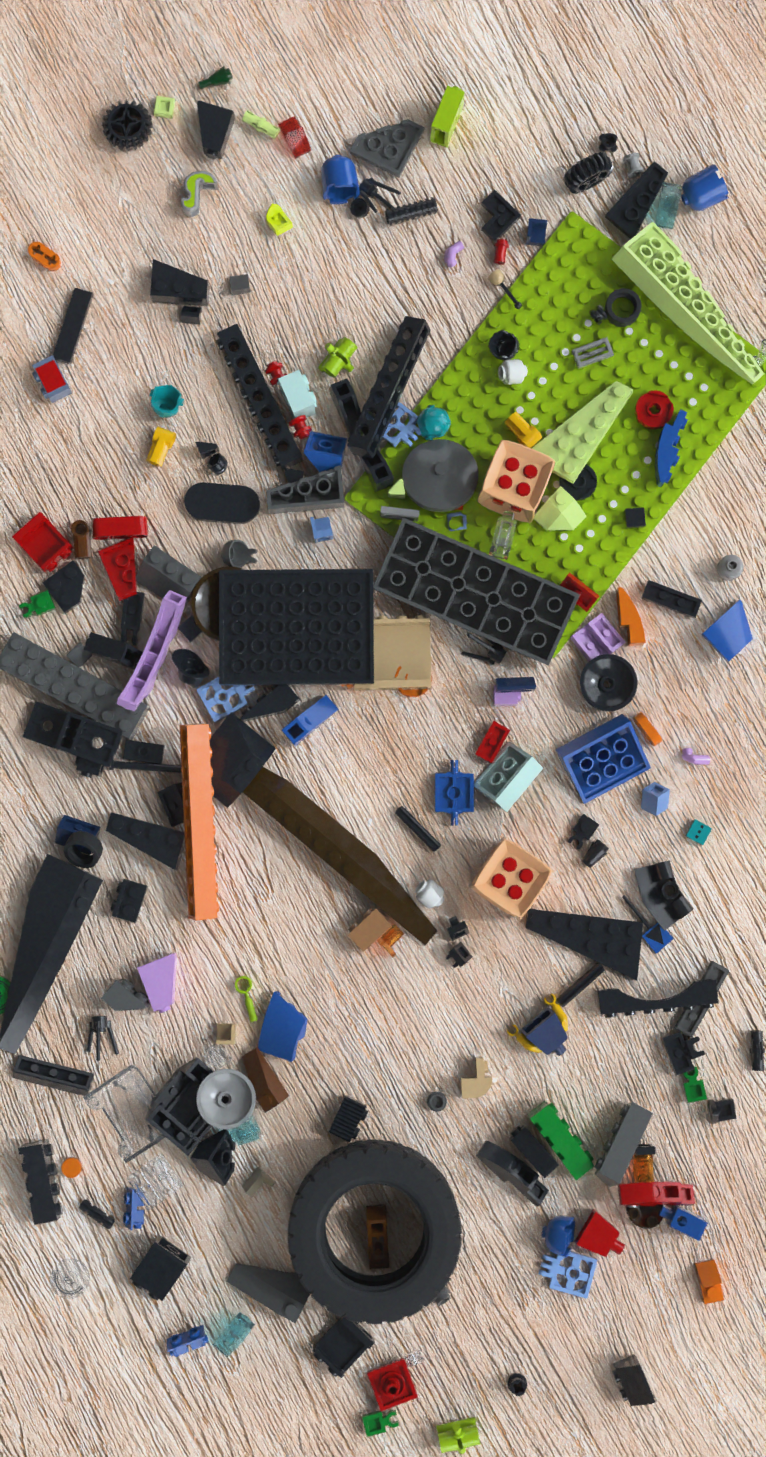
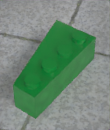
M543 1101L530 1111L527 1116L574 1179L578 1180L595 1167L592 1163L594 1158L588 1150L585 1152L580 1147L582 1144L581 1140L576 1134L571 1135L568 1131L571 1127L564 1118L559 1119L556 1115L559 1111L553 1103L548 1104L546 1101Z

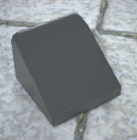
M248 274L229 277L232 295L251 293Z
M78 643L66 655L77 667H81L92 657L91 653L84 650L85 646L82 643Z

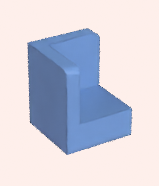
M310 517L315 543L332 540L333 533L329 517L319 519Z
M653 782L642 791L641 808L655 816L668 809L670 789Z

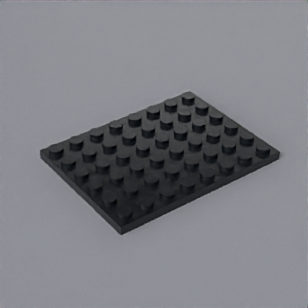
M373 569L219 570V685L374 684Z

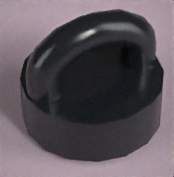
M216 453L209 459L207 466L212 472L220 475L226 470L228 462L222 454Z

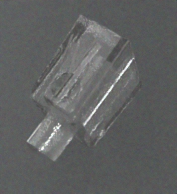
M504 511L503 516L498 517L489 551L490 556L505 560L508 558L517 521L513 520L515 514L511 511Z

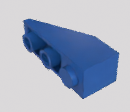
M325 695L283 728L282 732L294 746H297L339 709Z

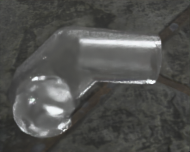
M766 339L761 342L758 356H752L759 367L763 365L766 359Z

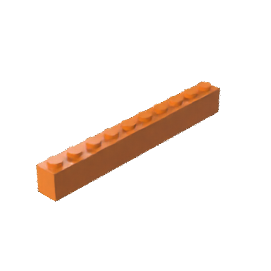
M203 723L180 725L188 918L195 921L217 918V913L219 912V904L216 893H218V884L216 882L217 865L215 863L217 849L214 844L216 829L213 824L215 809L212 805L214 789L211 786L213 769L210 764L212 749L209 742L211 729L209 724Z

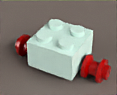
M277 361L271 362L267 365L265 372L272 376L270 380L271 385H279L293 417L288 424L296 430L293 434L294 437L304 439L312 431L310 426H306L305 421L308 417L316 414L317 401L313 391H308L310 390L309 383L305 374L301 375L299 370L290 374H283L281 371L283 364Z

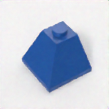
M311 431L304 454L319 472L328 471L340 465L342 468L347 438Z

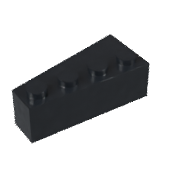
M49 1139L25 1143L18 1148L19 1155L23 1154L24 1156L23 1163L21 1164L22 1170L28 1174L25 1184L28 1193H32L29 1203L34 1225L58 1221L63 1214L62 1203L58 1202L60 1188L59 1184L55 1183L54 1175H57L56 1164L52 1163L51 1158L54 1154L52 1143L49 1144Z

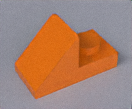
M715 1260L695 1263L703 1303L709 1304L723 1301L722 1280Z

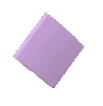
M602 613L570 637L571 641L588 662L599 655L612 654L626 643Z

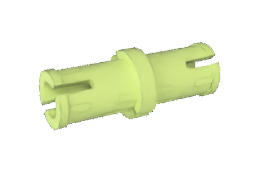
M249 110L245 112L242 118L243 122L256 128V131L263 132L273 139L277 138L280 132V128L266 121V118H261Z

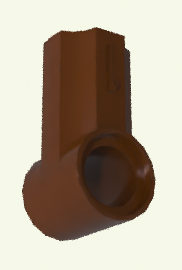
M77 520L71 526L75 559L92 558L90 527L85 521ZM80 525H84L86 528L83 534H77L76 532L77 527Z

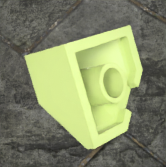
M561 486L534 516V520L546 531H571L586 518L585 513L576 500Z

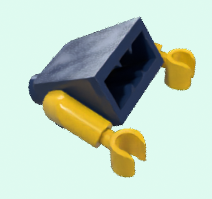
M550 993L553 1002L549 1003L544 997V1003L548 1007L520 1030L521 1034L519 1033L518 1026L514 1024L512 1026L516 1028V1033L511 1034L509 1030H507V1033L510 1036H515L516 1040L528 1051L535 1053L544 1052L546 1055L554 1051L557 1056H560L566 1051V1047L562 1043L568 1039L566 1034L568 1030L567 1016L560 1005L555 1003V995Z

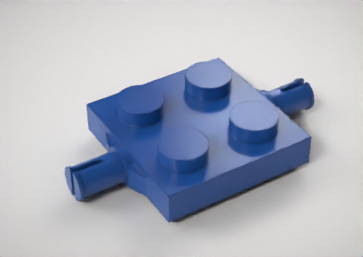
M450 760V772L435 773V812L451 814L450 826H454V818L455 826H459L458 814L474 812V773L458 772V760H455V768L454 760Z

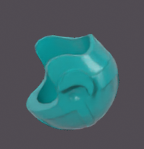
M172 385L155 386L154 389H151L149 395L152 397L151 407L161 418H169L176 415L179 407L184 404L182 394Z
M428 405L426 409L422 410L417 419L422 437L429 441L433 440V438L444 436L451 426L448 413L442 408H435V405Z

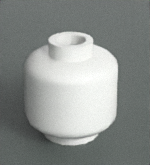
M519 359L505 360L498 367L499 379L506 385L520 384L523 382L524 377L527 376V367Z
M423 880L415 890L417 893L416 899L427 908L439 907L444 901V889L433 880Z

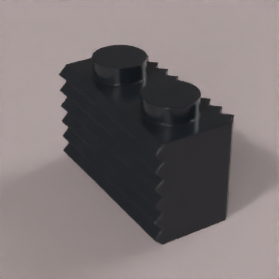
M345 1095L329 1129V1133L348 1142L352 1138L356 1139L360 1128L357 1126L360 1120L364 1122L368 1114V1110H366L367 1104Z

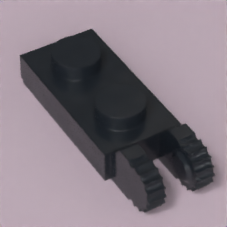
M137 592L136 595L124 599L120 627L122 629L121 642L126 643L127 630H134L132 644L138 645L145 599L144 592Z

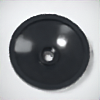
M603 654L593 658L583 668L580 676V690L584 699L592 707L601 711L611 712L622 709L631 702L637 691L638 681L634 668L627 660L618 655ZM604 681H608L610 683L609 688H606L604 686Z

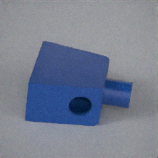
M662 1205L658 1213L659 1216L667 1219L666 1223L670 1227L700 1241L708 1224L701 1216L677 1205H673L672 1208Z

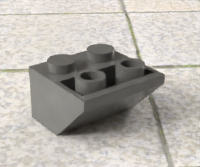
M128 979L116 980L101 997L115 1011L145 1009L151 1005L148 1002V996L141 991L140 993L133 989L135 985Z

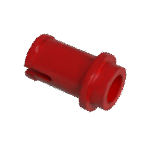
M497 239L496 243H494L496 249L493 263L505 264L506 250L509 248L507 240Z

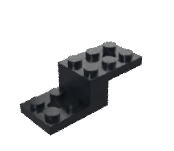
M36 701L23 738L111 768L124 731ZM49 720L53 723V728L50 731H45L43 724ZM96 738H102L103 746L95 748L93 741Z

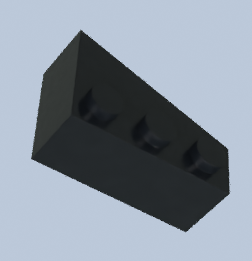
M153 259L150 290L153 303L209 306L210 286L208 280Z

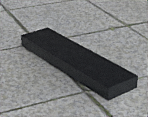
M74 288L53 353L55 360L68 364L72 363L93 298L92 292Z

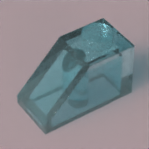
M663 182L655 218V224L658 227L673 229L681 198V185Z
M255 1116L250 1117L245 1123L230 1131L233 1142L237 1141L238 1145L258 1140L262 1134Z
M239 1312L212 1345L228 1357L245 1340L255 1324L250 1321L249 1317Z

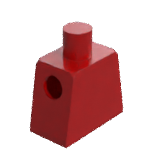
M595 1209L592 1210L574 1240L576 1245L604 1257L608 1255L610 1250L620 1255L625 1247V1244L617 1240L620 1232Z

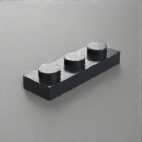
M650 580L647 581L641 597L643 600L694 619L702 602L701 599Z

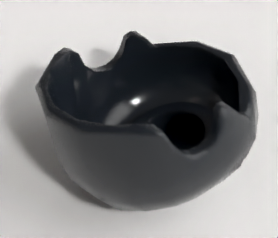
M501 330L493 334L489 340L488 347L492 355L497 359L503 361L511 360L518 353L519 341L514 334Z

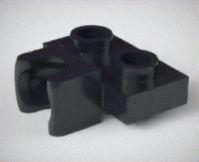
M678 1032L662 1038L675 1076L694 1070L692 1059L705 1055L704 1051L697 1052L693 1049L694 1043L700 1040L698 1036L684 1041L682 1033Z

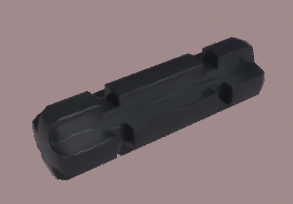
M84 1199L79 1205L81 1211L87 1212V1215L98 1223H103L102 1226L106 1229H110L114 1224L115 1220L112 1217H107L105 1212L95 1205L92 1206L91 1202L87 1199Z

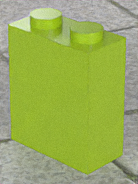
M447 85L431 125L430 142L448 148L463 110L465 92L459 87Z

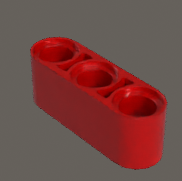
M145 516L92 519L93 539L95 540L148 537L147 517Z

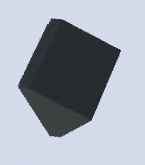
M183 306L180 313L181 322L200 325L202 308Z

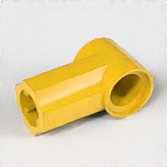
M517 412L509 416L504 422L517 437L521 445L532 448L542 439L541 433L533 425L530 426Z
M158 426L154 432L153 444L146 461L152 465L162 467L168 450L172 448L175 442L176 433Z

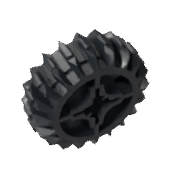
M127 99L125 104H122L121 101H118V106L112 104V110L107 109V115H103L105 122L102 123L104 135L107 136V141L112 142L114 148L118 145L120 150L126 147L127 151L130 150V147L136 150V145L138 144L143 147V140H149L147 135L152 134L151 128L153 127L152 122H150L152 118L148 114V110L146 108L143 109L141 103L136 106V101L134 100L131 104H129ZM130 114L139 117L141 120H137V118H132ZM113 130L124 133L125 137L116 134Z
M594 153L572 165V168L568 169L563 179L568 190L571 193L578 194L599 185L600 182L609 177L614 167L606 153Z

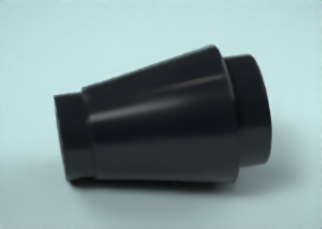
M597 839L595 842H592L582 862L591 868L608 854L609 848Z

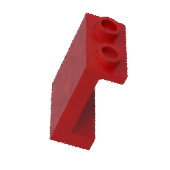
M41 511L12 536L45 573L53 571L58 566L57 563L62 558H68L72 554L71 550L74 549Z

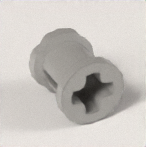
M639 153L628 154L623 159L628 169L627 176L629 178L638 177L644 172L639 163Z

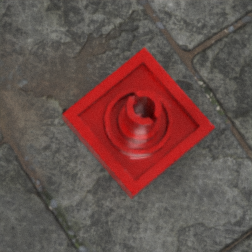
M404 1357L367 1371L380 1411L418 1398Z

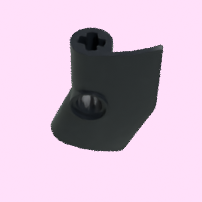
M670 860L634 869L643 904L664 931L694 909L676 884ZM667 885L672 886L674 889L672 896H668L665 893L664 889Z

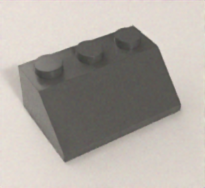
M155 545L144 558L136 575L137 582L162 599L169 590L187 597L185 606L192 598L193 591L202 578Z

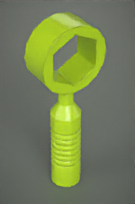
M240 976L235 981V988L239 993H244L245 1005L250 1022L257 1021L258 1018L253 1001L248 995L252 988V981L247 976ZM241 978L247 979L250 987L246 991L240 990L237 982Z

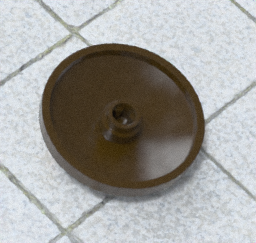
M221 567L210 571L200 579L192 594L191 609L195 623L205 635L218 642L219 570H244L242 568Z

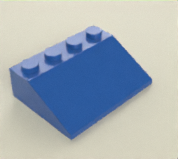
M623 714L555 749L583 804L651 769L631 721Z

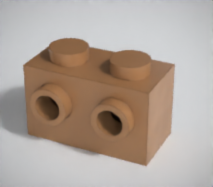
M370 908L362 916L364 920L360 924L355 922L348 929L350 931L348 936L363 952L392 926L377 909L373 911Z

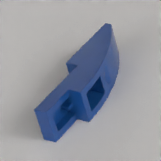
M681 409L672 426L665 423L658 440L655 454V477L658 487H662L664 483L669 482L672 475L669 472L671 466H676L680 457L677 455L679 449L675 448L680 439V436L677 434L680 429H684L688 421L685 418L687 412Z

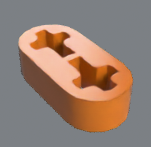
M32 242L29 245L28 252L30 257L47 270L57 271L61 267L59 256L44 244ZM40 248V251L43 255H40L39 253L35 254L33 250H38ZM48 257L51 260L55 258L56 264H50L46 258Z
M642 712L633 717L635 724L651 745L655 747L662 742V738Z

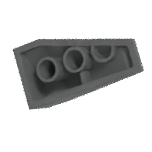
M236 1263L227 1280L228 1283L294 1323L297 1322L310 1295V1292H307L298 1279L299 1276L294 1272L289 1273L276 1269L271 1270Z

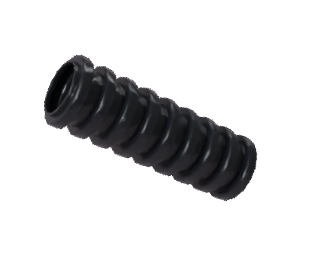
M431 197L430 200L428 198L425 201L419 200V203L415 201L414 204L408 203L407 206L404 204L402 207L397 206L396 209L394 207L391 210L386 209L385 216L387 223L391 226L392 223L398 224L399 221L403 223V220L409 221L410 218L414 220L415 217H425L426 214L431 215L433 212L437 214L438 208L435 198Z

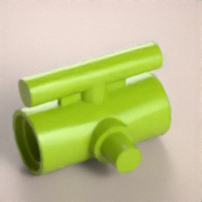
M343 337L342 339L339 338L334 346L331 343L325 345L324 348L328 351V354L318 366L321 372H325L335 378L341 369H346L348 372L354 369L349 359L356 351L357 346L350 339Z
M475 1417L436 1425L442 1453L457 1450L460 1454H464L467 1447L481 1444Z

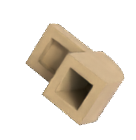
M483 1056L475 1057L476 1076L460 1077L462 1099L481 1097L489 1091L492 1085L493 1077L485 1076V1073H488V1062L484 1061Z

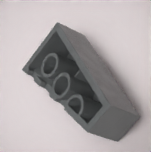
M341 465L266 491L269 514L345 508Z
M630 1102L622 1107L620 1111L622 1117L619 1123L616 1122L611 1131L613 1136L611 1140L608 1139L603 1147L605 1153L602 1158L599 1157L594 1167L597 1169L595 1175L610 1187L621 1183L653 1115L652 1112L634 1102Z

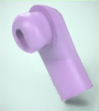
M461 241L456 242L445 251L444 262L450 268L457 264L455 260L456 254L464 249Z
M691 748L682 749L683 755L681 756L683 760L699 765H708L710 763L709 755H692L693 750Z

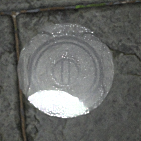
M67 1258L60 1261L50 1274L52 1291L63 1299L80 1297L86 1291L90 1282L88 1268L82 1261L75 1258Z

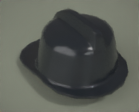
M178 649L173 652L172 660L178 668L179 679L194 689L197 688L203 679L208 677L210 670L200 657L191 650Z

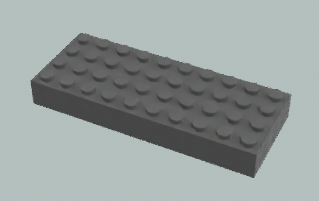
M406 518L402 519L373 585L374 590L547 666L550 664L580 596L578 593Z

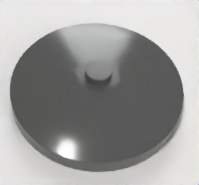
M444 439L424 442L413 449L404 462L402 470L404 489L409 498L421 508L433 512L455 510L468 502L477 488V463L472 454L456 442Z

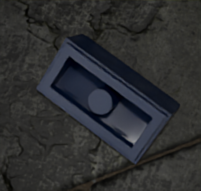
M534 677L496 678L497 693L533 692L536 689Z

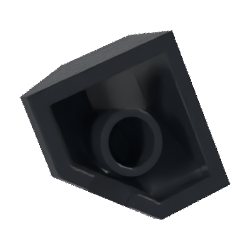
M223 1129L201 1141L190 1159L198 1171L220 1185L225 1186L235 1170V1162H232V1151H235V1141L228 1130Z

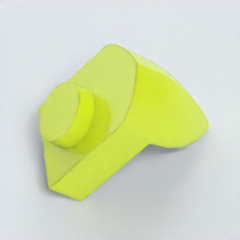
M272 203L267 210L266 221L278 236L293 228V225L282 208Z

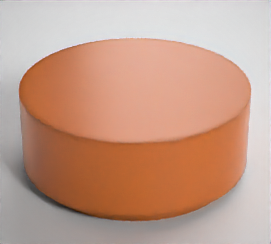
M75 1157L66 1159L62 1164V1173L68 1178H74L82 1171V1163Z

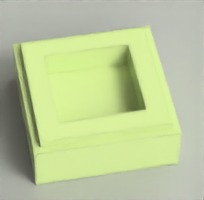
M156 96L154 116L172 119L175 98Z

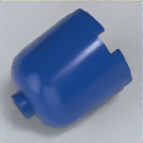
M334 155L323 163L321 167L323 199H329L331 204H346L348 199L353 197L357 199L360 191L354 162L348 157Z
M715 164L693 174L683 183L681 199L684 205L688 204L694 211L705 210L728 199L727 186L723 177L719 178L716 174L718 168Z

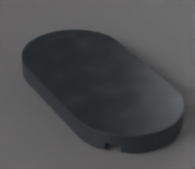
M201 482L191 486L184 498L186 510L194 519L199 521L246 524L253 520L260 511L258 495L247 486Z

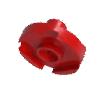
M657 390L649 391L641 396L635 406L637 422L649 429L663 428L665 423L670 421L674 412L673 403H671L668 396L664 392ZM653 405L657 406L656 409L659 410V413L657 412L656 414H652V412L649 411V408H652Z

